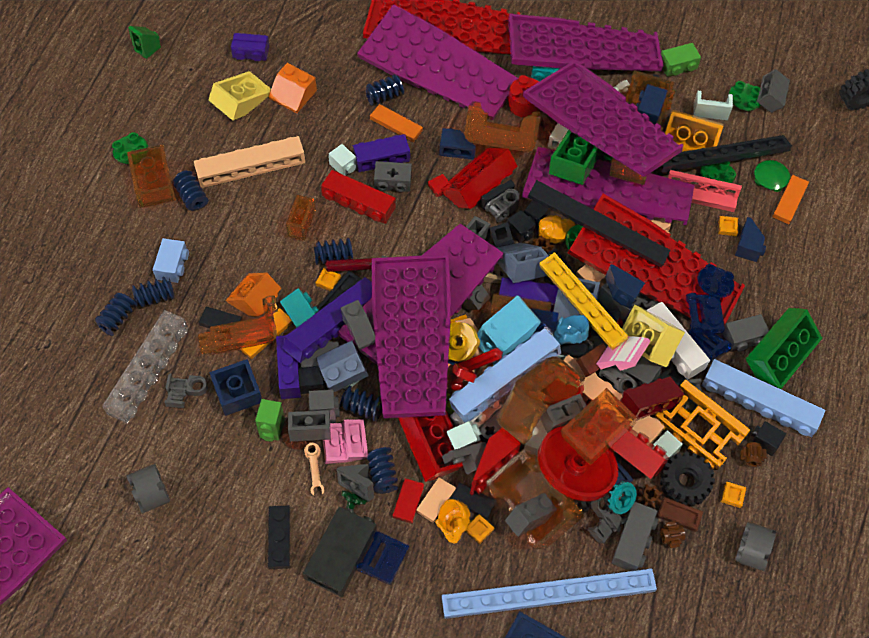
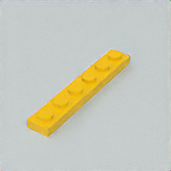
M555 252L539 263L541 269L579 313L587 317L591 327L611 350L628 339V335Z

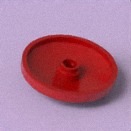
M577 426L557 427L545 436L539 446L538 462L544 477L557 491L567 497L579 501L598 500L607 495L617 481L618 465L613 452L608 445L584 428Z

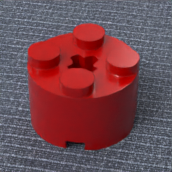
M522 75L511 84L508 105L513 114L524 118L527 115L535 116L540 112L538 107L523 97V92L539 81Z

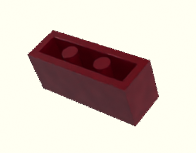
M671 377L659 378L654 382L644 383L633 389H626L622 393V398L618 404L629 419L634 422L676 407L684 393Z

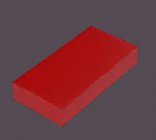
M404 479L393 512V518L413 523L424 489V483Z

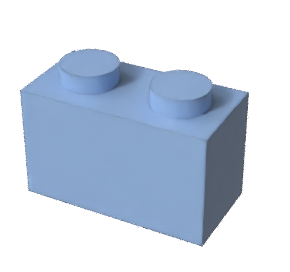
M162 238L153 267V273L157 280H162V277H165L167 281L170 278L171 282L178 283L180 276H183L184 261L189 256V250L186 248L185 241Z

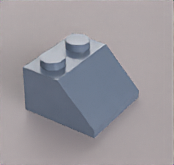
M353 341L316 357L328 388L334 390V392L369 376Z

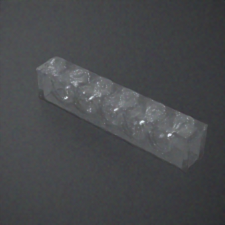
M166 310L163 311L104 402L103 408L107 415L125 423H128L130 418L136 415L140 402L146 399L149 388L158 379L159 372L166 367L168 358L171 353L176 351L180 339L185 337L188 331L185 318ZM136 381H141L139 384L134 385ZM131 397L128 401H123L125 398Z

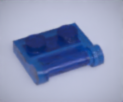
M696 293L687 294L686 302L689 303L691 332L723 333L725 327L720 296L697 295ZM697 303L700 304L702 324L699 322Z
M704 322L688 331V334L710 361L721 353L728 352L732 347L729 341L723 340L716 335Z
M376 531L366 556L356 569L363 574L370 575L391 585L409 550V545ZM381 543H385L386 546L375 568L370 567Z

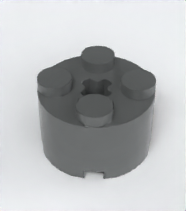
M155 464L126 475L130 486H133L132 494L135 501L138 502L142 514L170 502L167 490Z
M747 522L735 561L765 571L768 563L767 559L771 553L777 531Z

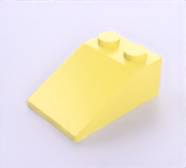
M248 71L213 83L209 101L229 118L235 120L245 116L268 98L271 88Z
M635 304L622 328L628 337L648 338L651 342L642 356L664 367L668 366L685 333L673 324Z

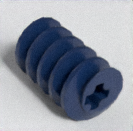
M392 75L391 78L386 77L385 80L380 79L379 83L374 81L372 85H366V95L371 106L374 105L373 100L379 104L380 98L384 102L386 101V96L392 99V93L396 97H399L398 91L404 95L403 84L397 75Z
M186 170L175 176L173 185L188 210H200L208 204L209 199L206 197L205 192H203L202 187L199 186V182L196 181L193 172Z
M346 238L345 243H343L342 239H339L338 244L332 239L330 245L327 240H324L323 246L317 241L316 247H314L316 265H318L319 259H321L323 264L326 263L327 258L329 260H334V258L341 260V257L348 259L351 256L353 259L352 244L349 238Z
M162 277V283L155 279L154 285L147 281V287L139 283V289L132 285L137 307L138 303L141 307H145V301L152 305L153 299L160 303V297L167 301L168 295L175 299L170 278L167 281L165 277Z
M116 293L114 298L109 301V304L105 306V310L100 312V316L95 318V322L102 331L113 336L114 333L111 329L118 330L119 327L116 323L122 325L121 317L127 319L128 315L125 312L132 313L133 310L130 306L136 308L137 304L129 296Z
M349 385L342 395L339 407L343 406V409L346 411L351 408V413L355 414L358 411L359 416L365 414L367 419L373 416V421L377 422L383 411L381 397L379 396L374 401V394L371 393L366 398V391L359 395V389L356 388L354 392H351L352 386Z
M390 447L375 449L367 455L374 492L379 494L390 493L399 488L393 485L398 482V479L392 477L396 475V471L390 470L395 467L393 462H389L393 460V456L387 455L392 452Z

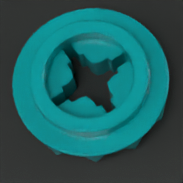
M621 481L619 485L614 484V490L609 491L611 497L607 499L610 503L608 507L616 514L626 513L631 509L636 500V488L628 481Z

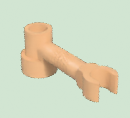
M309 443L304 449V454L310 461L313 484L311 494L314 496V489L320 487L322 495H324V487L321 485L318 468V458L320 457L321 450L317 444ZM315 448L316 451L314 453H310L309 449Z

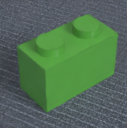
M693 43L661 52L662 69L667 77L679 75L687 71H694L698 69L701 56Z
M261 399L255 421L259 437L266 441H279L285 421L282 403Z

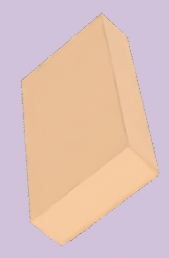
M438 478L416 509V512L434 523L439 515L441 505L452 497L456 487Z

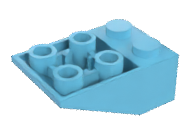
M516 296L482 325L477 333L480 339L479 348L483 353L499 348L503 352L502 357L509 355L519 344L525 343L530 339L541 321L521 297ZM499 360L492 362V364H497Z

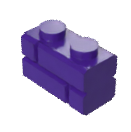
M234 33L231 44L233 58L267 61L269 51L268 36Z

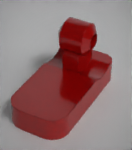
M454 363L451 371L456 375V378L451 381L450 388L455 391L461 390L463 388V379L474 383L477 375L472 370Z

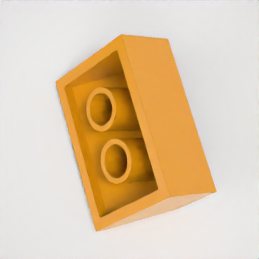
M672 110L665 134L670 133L673 136L674 142L678 145L683 144L682 152L713 147L718 144L723 124Z

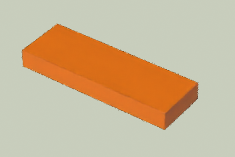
M381 104L370 115V120L398 135L405 134L406 139L414 142L423 131L422 126Z
M792 175L773 218L790 224L809 181Z

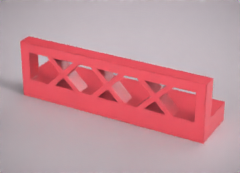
M670 170L669 179L675 177L681 179L679 181L692 184L691 182L699 183L693 184L694 191L691 203L735 212L737 199L742 188L741 185ZM726 190H733L735 193L727 192Z

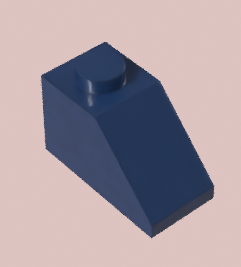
M452 128L442 129L439 156L475 159L476 146L460 130Z
M747 217L742 228L735 256L757 262L759 256H763L766 250V246L763 245L765 237L750 217Z
M613 264L610 265L605 276L613 300L630 309L645 283Z

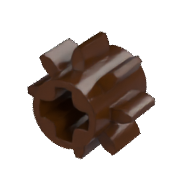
M542 236L537 240L533 239L532 244L542 247L546 253L553 250V245H549L550 239Z
M747 443L743 450H741V460H745L747 466H761L762 462H765L764 459H767L766 449H762L759 443Z
M645 484L644 490L639 489L637 492L641 496L637 499V503L655 509L656 505L660 506L662 500L659 498L663 492H659L656 489L657 485L652 487Z
M676 521L665 522L664 528L660 529L663 544H669L670 548L680 547L681 541H685L683 526L676 525Z

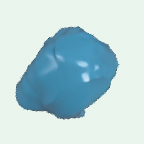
M572 315L564 319L561 317L553 337L560 345L585 341L589 335V321L584 315Z

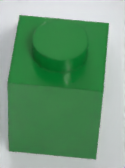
M128 27L134 50L144 58H149L161 48L160 37L156 32L146 27Z

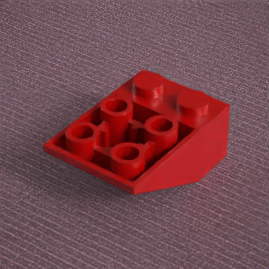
M502 427L488 439L473 478L471 495L474 494V491L478 494L482 493L490 481L495 482L501 477L502 472L506 468L509 470L517 463L516 458L520 453L521 443L505 427Z

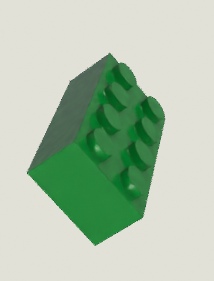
M568 130L551 156L549 174L583 185L603 151Z
M788 308L748 355L746 361L757 379L782 389L822 340V336L808 310Z

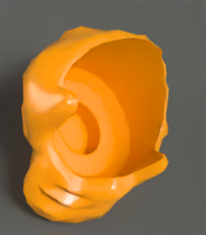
M548 215L539 221L538 236L539 238L542 236L550 239V243H559L561 245L566 241V234L571 227L575 226V222L570 219H562L557 215Z
M447 499L441 505L438 519L435 522L444 533L445 538L450 543L455 544L467 530L471 514L468 506L463 502Z

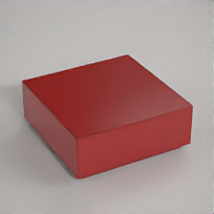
M441 174L428 181V186L439 197L443 195V191L440 189L449 181L444 174ZM449 183V184L446 186V188H452V187H453V186L451 185V183Z

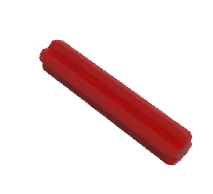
M495 348L458 364L470 370H475L500 360L503 352L499 348Z

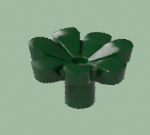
M342 490L341 495L348 501L347 508L354 510L355 505H365L367 503L365 499L360 496L358 497L355 493L352 492L351 494L349 491Z

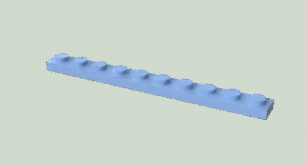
M646 569L442 595L444 619L650 593L656 592L657 588L653 570Z

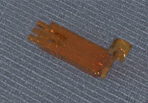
M267 296L263 298L262 303L265 312L263 317L210 327V332L198 334V340H201L199 341L200 353L215 352L217 354L272 343V339H276V336H278L273 313L278 312L276 297Z

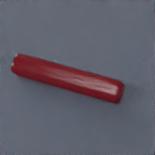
M372 258L327 260L325 267L328 272L372 269Z

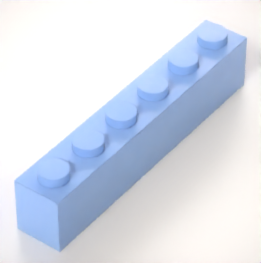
M545 328L540 332L534 333L531 339L519 344L509 355H504L493 367L490 366L485 369L483 374L475 379L474 383L469 381L463 389L455 391L449 398L452 409L464 423L471 421L561 354L560 344Z
M715 359L701 385L709 392L720 394L725 399L735 401L746 409L754 410L765 418L778 421L785 427H791L804 436L812 437L815 434L825 413L824 409Z

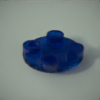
M708 264L698 274L699 286L710 296L724 298L729 296L734 290V275L730 271H725L715 267L713 264Z

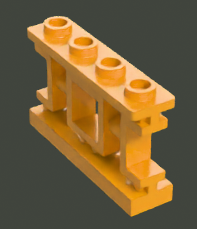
M685 379L679 387L684 393L679 404L671 413L665 410L657 413L654 418L661 422V425L664 426V431L665 429L668 430L680 442L687 445L690 453L705 458V464L710 463L711 469L719 470L727 459L720 453L722 448L730 439L739 445L748 435L750 429ZM688 398L699 405L692 414L683 408ZM677 413L686 420L680 429L669 422ZM697 414L713 425L703 439L687 427ZM721 423L730 430L724 439L715 433ZM708 439H711L718 445L712 455L702 448Z

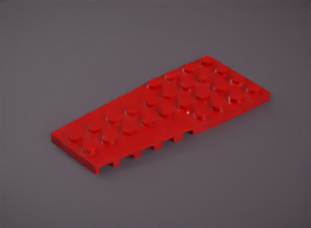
M372 0L363 30V38L368 39L394 4L438 27L474 51L511 54L508 17L511 13H507V9L502 8L501 11L493 10L489 5H485V8L475 6V2L470 1L468 4L461 3L460 0Z
M602 193L593 210L670 249L664 265L659 267L585 227H582L568 254L604 275L607 274L611 264L617 266L645 283L640 294L659 303L663 302L665 306L720 332L724 328L745 285L743 283L741 285L731 279L732 276L730 274H724L716 269L717 265L711 262L709 264L700 258L701 255L696 251L693 253L685 247L686 244L680 240L677 242L670 237L671 234L652 221Z

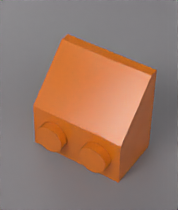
M286 63L276 75L269 99L298 113L317 91L316 77Z
M248 273L225 301L248 316H260L266 311L268 304L278 297V292L282 288L268 273Z

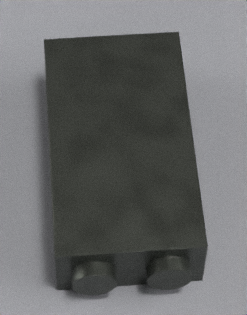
M338 507L303 572L304 579L343 597L377 531L375 521L367 516L362 518L356 515V512L346 507L343 509Z

